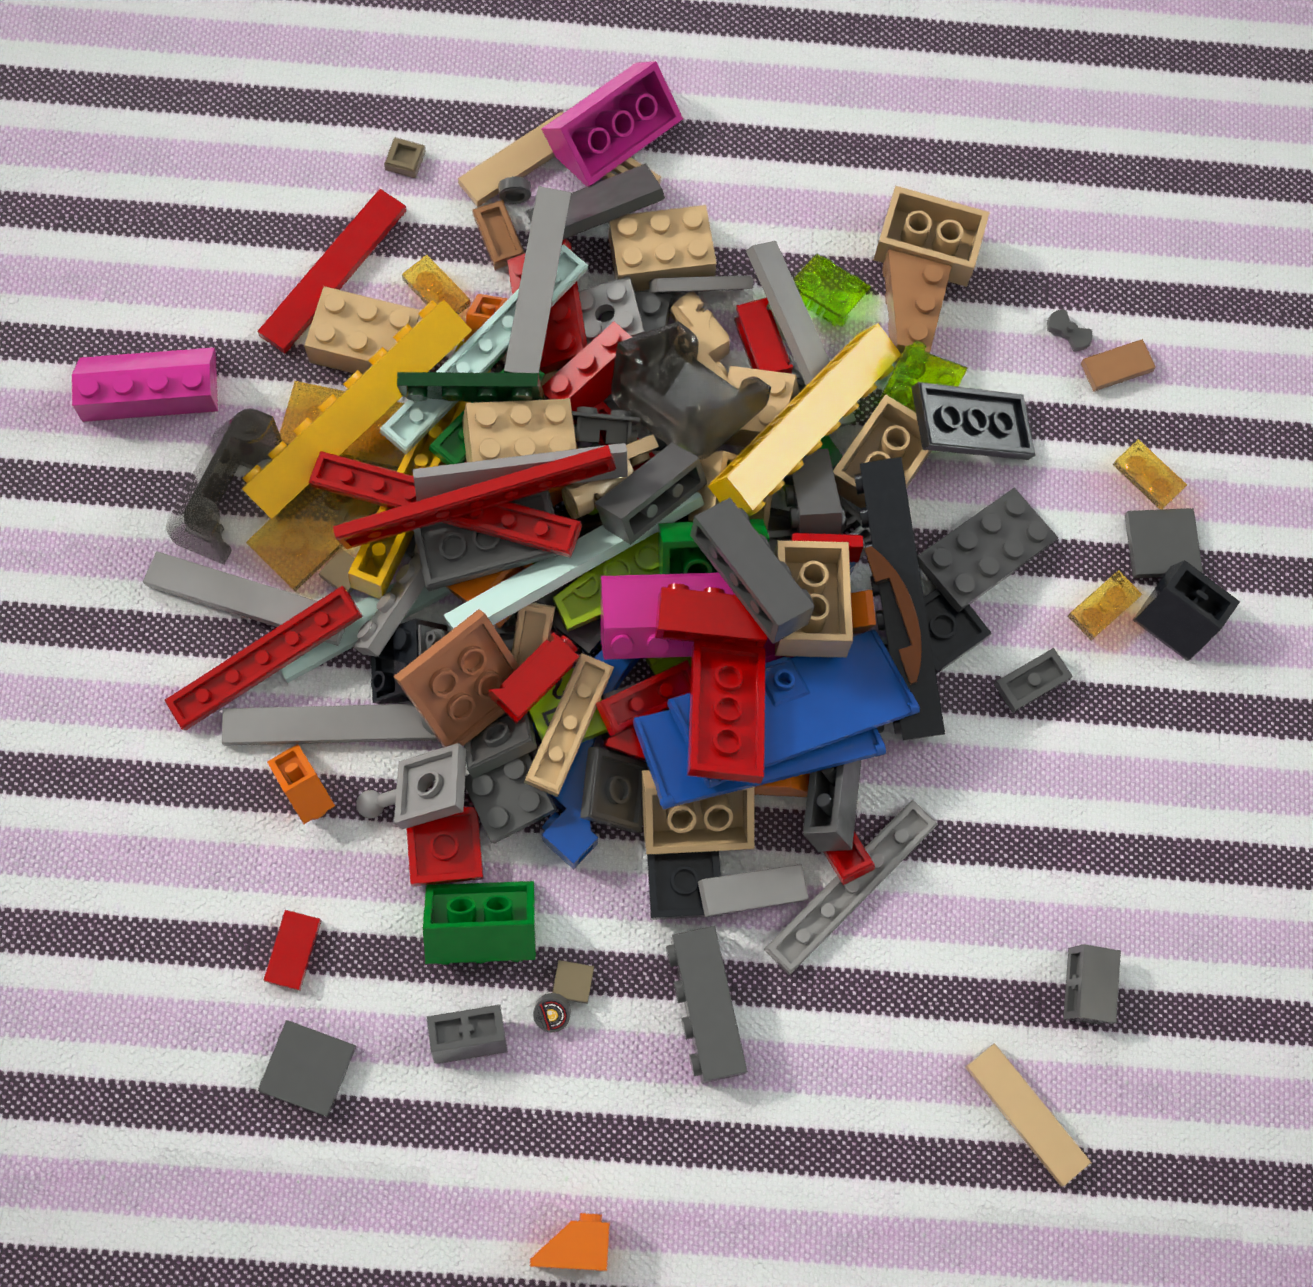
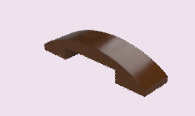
M872 546L864 548L875 584L879 585L890 582L911 646L899 649L898 653L909 685L916 684L921 665L922 644L919 621L911 596L893 566Z

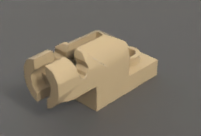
M692 291L679 298L670 309L672 312L670 315L681 332V335L678 336V352L702 382H709L710 392L718 400L723 396L728 377L726 368L719 361L730 352L729 335L711 311H704L703 301Z
M653 434L626 445L628 476L634 472L632 467L650 460L649 453L659 447ZM627 477L573 483L565 486L561 492L567 512L572 519L589 514L594 508L597 509L595 505L597 500Z

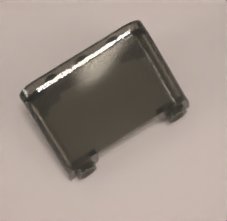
M679 321L618 342L611 384V393L616 405L622 410L630 411L631 417H639V423L669 445L673 442L699 457L700 461L711 456L767 406L771 391L770 385L760 378L752 376L745 378L741 382L739 390L697 361L698 338Z
M244 409L218 427L167 520L166 531L172 542L225 565L232 549L222 539L224 527L219 523L220 511L217 507L239 465L252 469L259 462L271 459L267 454L282 441L273 416L256 409Z

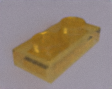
M425 255L402 273L403 281L426 305L432 300L436 304L441 300H445L458 315L471 305L470 298L428 255Z
M1139 439L1113 463V466L1160 510L1164 509L1187 486L1179 476Z
M1118 570L1072 610L1067 617L1092 641L1143 594Z

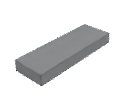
M751 275L656 278L649 281V292L753 289V277Z
M802 864L707 878L698 881L705 917L803 902L809 899Z

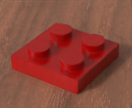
M464 807L463 812L406 828L411 886L484 879L479 817L475 807Z

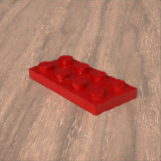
M564 239L562 245L564 244L572 251L571 243ZM525 254L507 260L512 295L520 287ZM577 281L550 308L540 364V371L544 374L563 368L587 346Z
M694 640L691 661L688 776L762 783L764 778L766 648Z

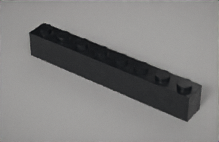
M902 457L860 463L861 473L854 474L857 495L864 494L866 507L859 508L862 528H869L871 541L865 542V548L872 546L897 571L911 596L921 632L922 652L917 683L909 685L898 650L911 646L893 590L889 581L876 585L873 576H870L873 597L880 596L882 610H875L878 631H886L887 644L884 645L920 707L919 713L893 721L895 735L902 734L903 741L945 735Z

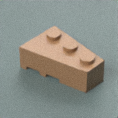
M888 249L882 267L883 277H885V300L889 318L888 331L889 338L902 354L895 362L924 369L931 351L952 266Z

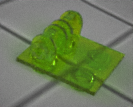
M816 254L793 278L805 307L808 305L807 310L812 311L815 305L818 304L819 307L815 315L819 317L824 309H826L822 318L834 327L836 325L841 327L845 325L849 318L848 314L871 289V286L863 282L858 276L848 273L835 265L830 259L824 258L819 254Z
M914 341L913 345H906L878 403L881 402L886 394L916 413L911 389L914 384L923 382L958 387L968 367L925 352L926 345L924 343Z

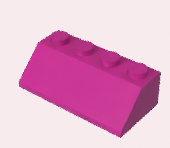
M636 62L545 125L541 130L555 157L585 186H591L683 120V117L657 62Z
M215 348L81 357L72 372V406L82 422L218 412Z
M719 573L601 576V644L604 659L692 657L694 642L655 638L658 596L661 587H668L669 584L677 583L689 586V590L704 591L705 588L715 587L725 590V594H734V592Z

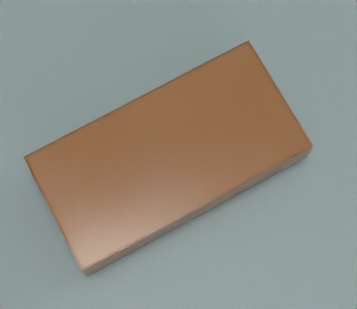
M503 200L472 210L473 217L495 270L508 266L507 260L525 254Z
M1143 339L1084 358L1080 363L1093 392L1152 373L1156 368Z

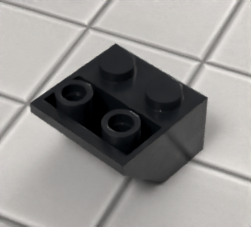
M1184 560L1169 567L1133 621L1186 661H1189L1222 629L1240 601Z
M415 618L397 627L380 655L371 656L373 703L411 702L394 676L419 657L418 625L421 624L448 631L447 625Z

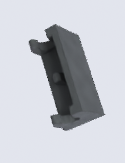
M1087 944L1068 948L1063 1020L1101 1025V1023H1116L1121 950Z
M500 1004L427 1016L430 1050L435 1064L508 1052Z

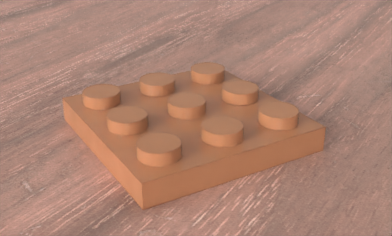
M478 609L398 672L394 678L443 747L457 743L464 746L505 713L488 696L489 689H499L501 684L519 665L487 615Z

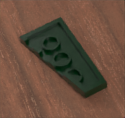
M397 372V387L401 395L412 401H425L427 398L466 402L544 400V391L538 373Z

